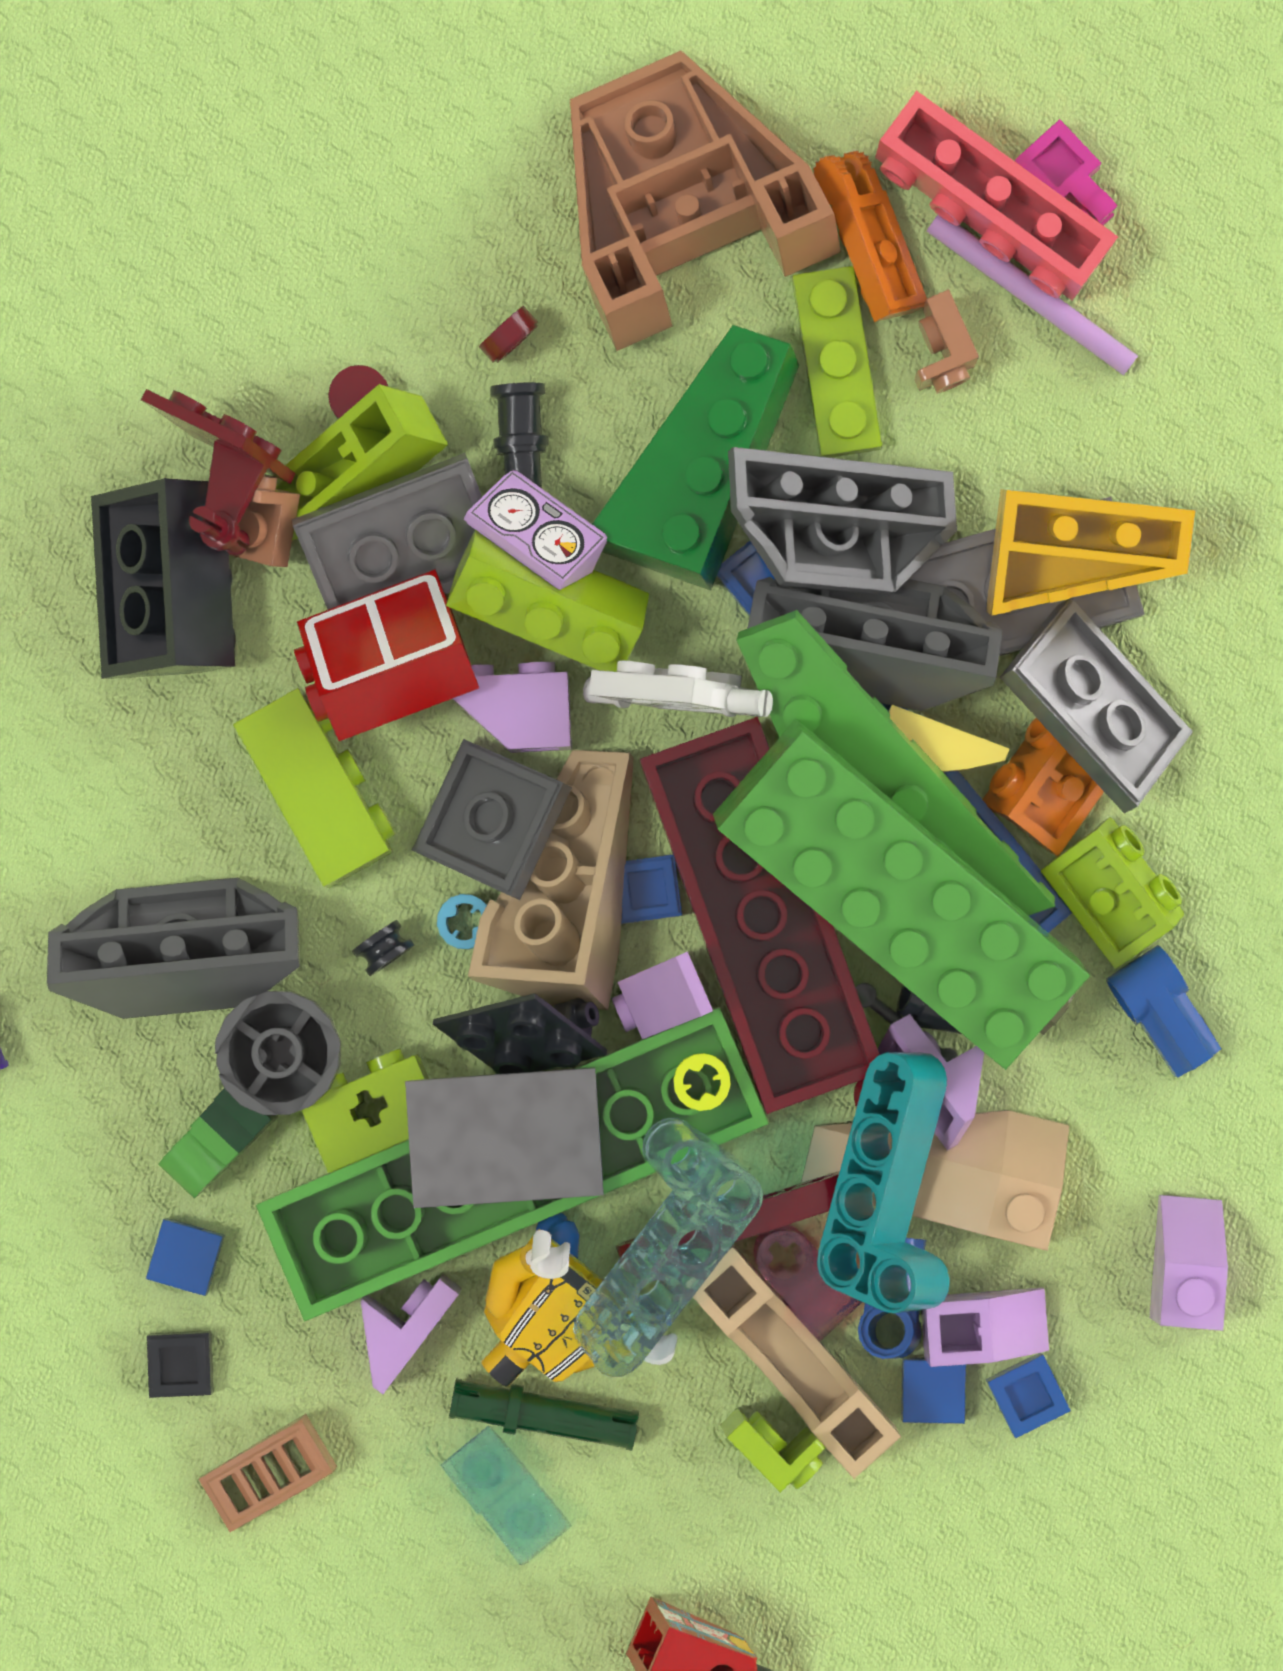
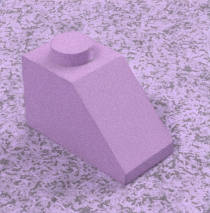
M1159 1195L1149 1318L1160 1326L1223 1331L1228 1263L1222 1200Z

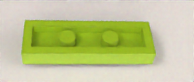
M853 266L793 275L792 285L820 457L833 458L881 450L882 441Z

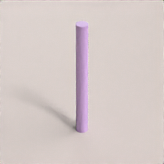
M937 215L926 232L1123 376L1138 357L1137 354L1063 300L1051 297L1040 290L1029 279V275L1011 262H1004L993 256L980 244L978 238L960 225H952Z

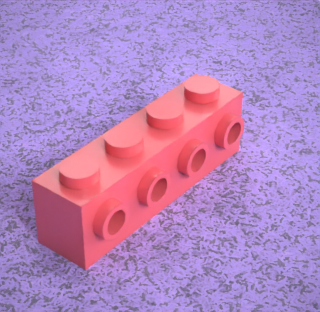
M917 90L879 141L875 158L883 163L880 166V170L890 181L905 190H909L913 185L932 199L929 205L937 215L955 226H959L963 221L982 235L979 242L989 253L1004 262H1009L1011 258H1014L1032 272L1029 275L1032 283L1051 297L1059 298L1063 294L1073 301L1118 238L1113 232Z

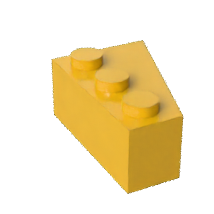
M1000 489L986 612L992 616L1016 609L1058 602L1081 595L1187 574L1195 510Z

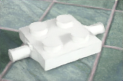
M618 661L617 672L591 670V677L586 680L583 688L586 702L615 704L618 708H628L631 704L667 710L718 713L728 717L736 715L767 717L773 706V698L770 691L742 688V676L707 672L706 668L669 664V669L655 668V665L648 663Z

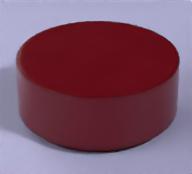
M523 305L495 329L479 345V348L492 363H499L538 327V321Z
M354 365L340 371L332 380L328 393L329 404L336 418L342 417L377 385L388 386L384 377L377 370L364 365Z

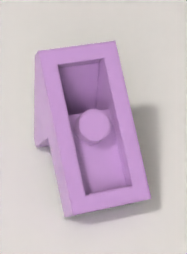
M909 1014L890 1025L878 1047L879 1055L887 1052H922L932 1054L940 1060L945 1068L947 1086L935 1135L944 1147L950 1150L958 1145L975 1117L984 1052L975 1046L946 1062L941 1056L936 1040L928 1032L922 1031Z
M442 1274L434 1286L425 1279L418 1285L401 1308L410 1315L406 1323L370 1295L362 1297L361 1308L373 1388L381 1394L385 1393L460 1294L462 1288L444 1274Z

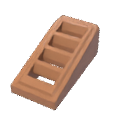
M305 1413L201 1476L198 1480L229 1532H232L332 1474L336 1470L337 1465ZM290 1440L294 1441L310 1468L301 1474L283 1445ZM271 1451L289 1479L282 1486L279 1485L263 1458L264 1455ZM250 1463L269 1492L262 1498H259L242 1470L243 1467ZM230 1475L249 1505L240 1511L237 1510L221 1483V1480Z

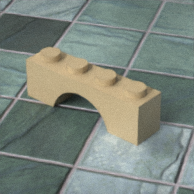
M733 1243L727 1244L685 1282V1288L727 1337L735 1342L768 1377L801 1416L814 1435L853 1479L901 1438L896 1426Z

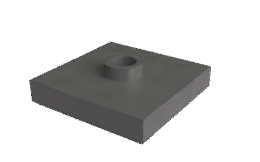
M463 739L412 851L520 900L572 787Z

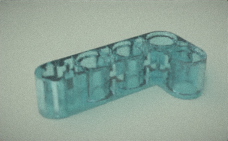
M666 1118L655 1123L643 1139L642 1148L645 1160L667 1183L672 1192L588 1299L574 1321L573 1332L576 1341L595 1367L602 1374L610 1377L625 1376L641 1365L756 1216L762 1205L763 1191L761 1184L733 1154L688 1122L679 1118ZM689 1147L683 1159L677 1163L670 1164L673 1156L679 1150ZM730 1180H734L731 1188L726 1193L717 1196L722 1185ZM696 1230L693 1237L687 1243L678 1246L681 1238L686 1233ZM657 1281L652 1290L646 1294L639 1295L642 1288L648 1283Z

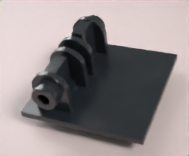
M534 993L433 1019V1025L453 1039L460 1048L469 1051L492 1068L495 1074L538 1072L555 1067H574L581 1061L607 1055V1049L591 1037L592 1027L599 1023L598 1008L593 1002H586L581 998L572 999L552 1007Z

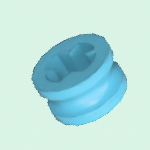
M460 894L451 897L442 905L437 916V927L440 936L447 944L457 949H472L475 945L478 926L473 928V938L461 940L457 938L460 934L459 930H455L453 933L450 932L448 918L458 916V906L462 904L473 905L470 912L475 914L479 910L482 915L487 904L474 895Z

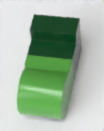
M224 1088L213 1099L214 1101L193 1122L190 1126L191 1129L171 1148L158 1165L195 1199L278 1116L262 1115L240 1105Z

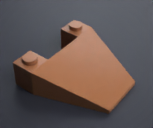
M678 51L570 99L582 268L594 305L616 351L673 327L663 289L656 277L657 275L754 232L762 231L785 277L841 253L834 212L810 166L683 51Z

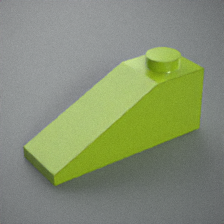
M379 384L286 464L296 475L291 484L277 478L276 488L300 494L297 518L414 473L447 447L448 443L421 395ZM295 530L292 541L298 538Z

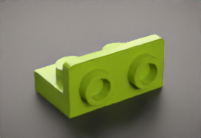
M1109 817L1091 833L1045 865L1040 871L1112 966L1117 969L1171 931L1184 916V912L1180 907L1182 898L1174 884L1163 874L1156 876L1142 858L1145 851L1135 833L1126 825L1118 826Z
M737 1407L720 1424L726 1437L780 1493L789 1484L796 1490L799 1489L823 1465L818 1455L825 1449V1446L808 1426L787 1445L779 1432L758 1411L748 1419Z

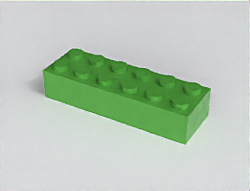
M797 719L793 721L713 813L717 829L1005 1070L1090 977V974L1078 957Z

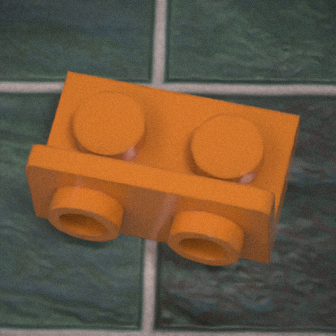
M1035 718L1026 730L1025 740L1009 763L999 768L992 777L989 791L982 800L992 812L1006 818L1046 851L1059 856L1104 791L1044 725Z

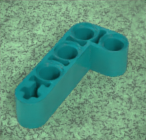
M887 1052L878 1055L870 1063L865 1074L818 1250L817 1266L819 1274L828 1286L889 1313L935 1308L945 1300L949 1292L950 1278L942 1260L930 1252L905 1242L947 1086L944 1066L938 1058L929 1053ZM889 1132L891 1133V1137H892V1148H891V1150L889 1149V1145H888V1134H889ZM873 1192H874L875 1198H876V1208H875V1210H874L873 1204H872V1194H873ZM857 1253H858L859 1259H860L859 1269H858V1267H857V1262H856V1254H857ZM907 1274H909L911 1280V1291L908 1290L906 1283Z

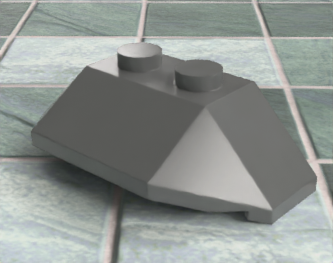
M733 447L728 451L731 512L779 585L891 595L942 544L957 532L953 472Z
M771 577L760 579L756 582L747 629L798 610L847 665V671L871 698L876 697L882 704L923 711L994 686L1003 629L992 621L986 622L971 605L945 586L908 579L891 595L784 586L779 585L776 579Z
M238 877L116 889L82 910L66 926L60 924L48 932L47 986L49 991L122 1019L235 1008L243 1000L268 991L300 967L299 917L297 908L286 902L281 903L267 892Z

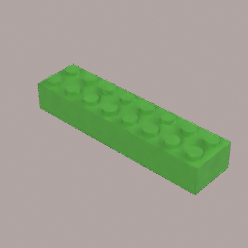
M719 1007L714 1008L712 1012L641 1039L605 1056L573 1068H595L604 1194L769 1124ZM700 1053L713 1055L723 1062L729 1072L731 1084L728 1096L717 1107L704 1111L691 1109L682 1103L675 1092L673 1080L679 1064L685 1058ZM704 1064L699 1072L688 1069L683 1079V1084H691V1088L686 1090L687 1094L698 1100L705 1092L715 1095L719 1090L720 1080H713L712 1077L718 1074L717 1070L708 1064ZM408 1139L331 1173L324 1174L258 1203L256 1207L305 1322L598 1196L413 1208Z

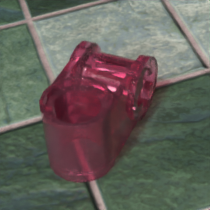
M782 1226L761 1233L755 1239L753 1247L754 1259L761 1274L783 1297L784 1303L819 1341H822L863 1303L832 1289L823 1281L817 1266L818 1250L794 1226ZM778 1242L783 1247H787L794 1242L796 1245L793 1247L792 1253L796 1261L789 1267L782 1262L770 1266L769 1264L773 1260L769 1249L770 1246Z

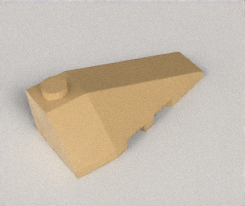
M572 750L556 779L572 787L521 899L518 900L501 892L496 902L490 899L480 917L468 977L471 980L520 996L536 993L551 1006L581 998L586 1002H593L598 1009L608 1010L620 947L623 883L634 760L630 753Z
M1010 1110L975 1113L974 1119L958 1145L950 1150L944 1147L934 1133L912 1216L1048 1251L1062 1193L1069 1125ZM852 1123L814 1126L801 1183L840 1171ZM891 1133L888 1134V1145L890 1150L892 1148ZM873 1192L872 1204L876 1206V1198Z

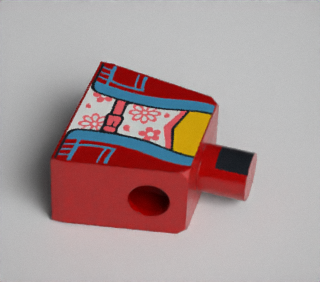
M650 1597L626 1652L635 1671H773L756 1664L757 1657L743 1637L654 1597Z

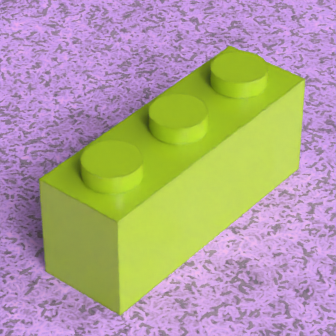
M474 530L456 569L446 606L599 671L617 672L618 661L628 660L643 630L649 593L596 570L561 590L557 589L477 530Z
M296 688L233 724L323 887L331 888L393 853L387 839L396 835V832L378 802L368 807L357 788L359 784L366 781L360 767L349 749L338 754L327 734L328 731L333 729L329 718L320 722L317 721L309 700L302 690Z

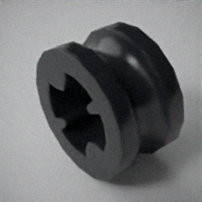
M398 920L388 924L352 950L356 957L361 956L367 960L368 966L365 971L369 976L379 972L415 946L411 939L405 940L400 936L399 930L402 926Z

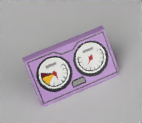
M515 470L504 475L467 511L463 519L472 528L560 590L593 572L607 542L605 533Z

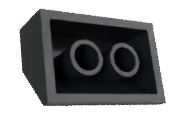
M164 478L91 496L101 679L195 674L235 667L234 648L236 635L232 617V572L229 566V553L226 550L218 551L209 547L203 542L200 533L194 531L189 524L190 516L200 521L203 520L194 514L193 510L197 507L205 506L209 481Z

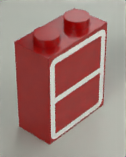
M436 569L297 621L304 646L294 649V654L305 682L309 684L315 681L314 684L305 687L309 703L318 722L329 718L338 741L345 740L480 688L452 609L446 606L448 599Z

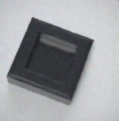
M211 1331L150 1333L147 1335L149 1398L204 1396L214 1393Z

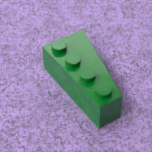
M735 325L731 326L592 523V525L607 536V542L602 553L704 589L712 590L738 523L731 512L728 451L733 447L767 450L799 368V363L791 344Z

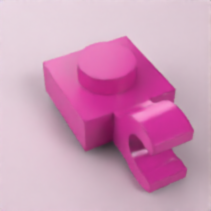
M1060 119L1014 160L1103 226L1114 217L1113 211L1117 208V204L1091 179L1100 170L1101 162Z

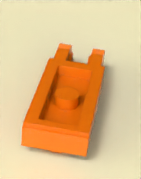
M859 151L844 153V157H835V155L820 158V161L815 162L816 166L813 168L814 176L834 212L840 239L847 249L861 286L862 297L869 307L874 322L911 314L923 308L927 299L887 192L882 190L876 171L871 167L872 161H869V156H865L864 152L859 153Z

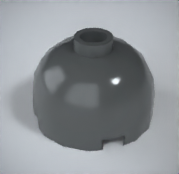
M266 991L243 1000L225 1017L215 1039L216 1064L220 1072L219 1077L223 1087L240 1105L262 1115H290L313 1106L331 1088L341 1064V1040L332 1018L314 1000L291 991Z

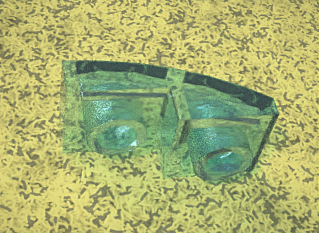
M491 1426L483 1429L440 1465L478 1515H483L519 1565L528 1563L572 1527L533 1475Z

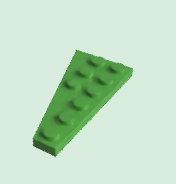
M798 610L738 632L736 641L758 690H768L772 694L773 706L769 715L779 738L793 721L797 719L1028 916L1055 907V896L1041 881L1038 883L1021 865L1019 856L1004 840L1000 841L977 816L976 808L913 739L910 741L890 719V713L876 697L871 698L847 671V665Z

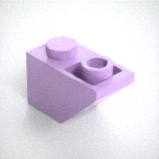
M555 662L518 664L519 674L494 675V665H472L480 688L455 697L452 700L510 753L572 750L569 676L567 672H555Z
M1044 1288L947 1294L945 1300L937 1307L921 1310L924 1358L930 1367L992 1363L1049 1351Z

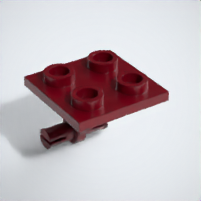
M146 389L141 398L142 402L193 438L213 447L206 504L193 510V513L203 520L200 521L190 516L189 524L191 528L200 533L203 542L212 549L218 551L226 550L235 556L243 554L247 549L237 544V541L249 546L250 539L245 531L239 529L238 524L265 473L289 484L293 481L296 473L277 460L282 450L256 436L257 431L226 414H223L220 419L206 412L207 408L204 405L178 391L173 390L170 398L166 399Z

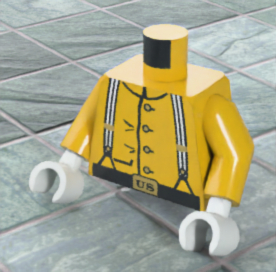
M538 1229L527 1245L498 1258L494 1262L485 1299L484 1313L494 1333L501 1341L481 1363L486 1371L503 1386L509 1387L530 1363L552 1381L561 1382L573 1373H578L614 1360L640 1356L648 1363L661 1365L666 1364L673 1358L678 1337L673 1333L662 1336L665 1321L657 1314H650L644 1319L641 1328L634 1325L637 1320L621 1294L570 1254V1243L564 1242L562 1245H559L551 1238L549 1232Z

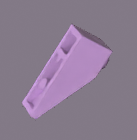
M688 952L619 981L618 984L622 994L611 998L625 1031L628 1032L638 1028L642 1039L713 1011Z

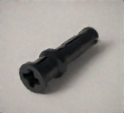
M523 382L491 386L490 397L497 399L499 436L493 439V446L497 450V455L504 456V475L513 470L518 471L542 488L540 454L545 453L546 447L549 445L548 436L542 434L540 418V396L545 394V384Z

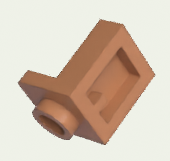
M949 289L926 299L923 308L925 318L918 321L920 331L931 354L933 355L941 351L944 359L917 371L914 380L919 391L934 386L938 394L963 384L970 379L967 370L974 368L979 358Z
M265 474L238 524L239 529L248 534L250 544L248 546L237 541V544L247 550L236 557L269 566L288 567L294 533L292 519H295L297 516L300 494L277 489V477Z

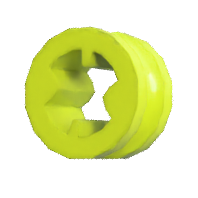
M706 1053L693 1054L685 1058L676 1068L673 1079L675 1092L680 1101L687 1107L698 1111L711 1110L720 1105L728 1096L731 1085L730 1075L724 1063L715 1056ZM704 1064H708L718 1072L712 1078L713 1080H720L719 1090L715 1095L705 1092L699 1100L694 1099L686 1092L687 1089L691 1088V1084H683L685 1073L688 1069L699 1072Z

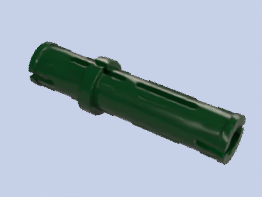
M458 1378L455 1380L449 1413L450 1419L458 1418L503 1426V1433L515 1435L516 1429L626 1448L629 1451L633 1450L637 1431L636 1423L639 1418L638 1410L617 1409L523 1392L524 1385L513 1383L511 1388L507 1389L462 1381V1379Z

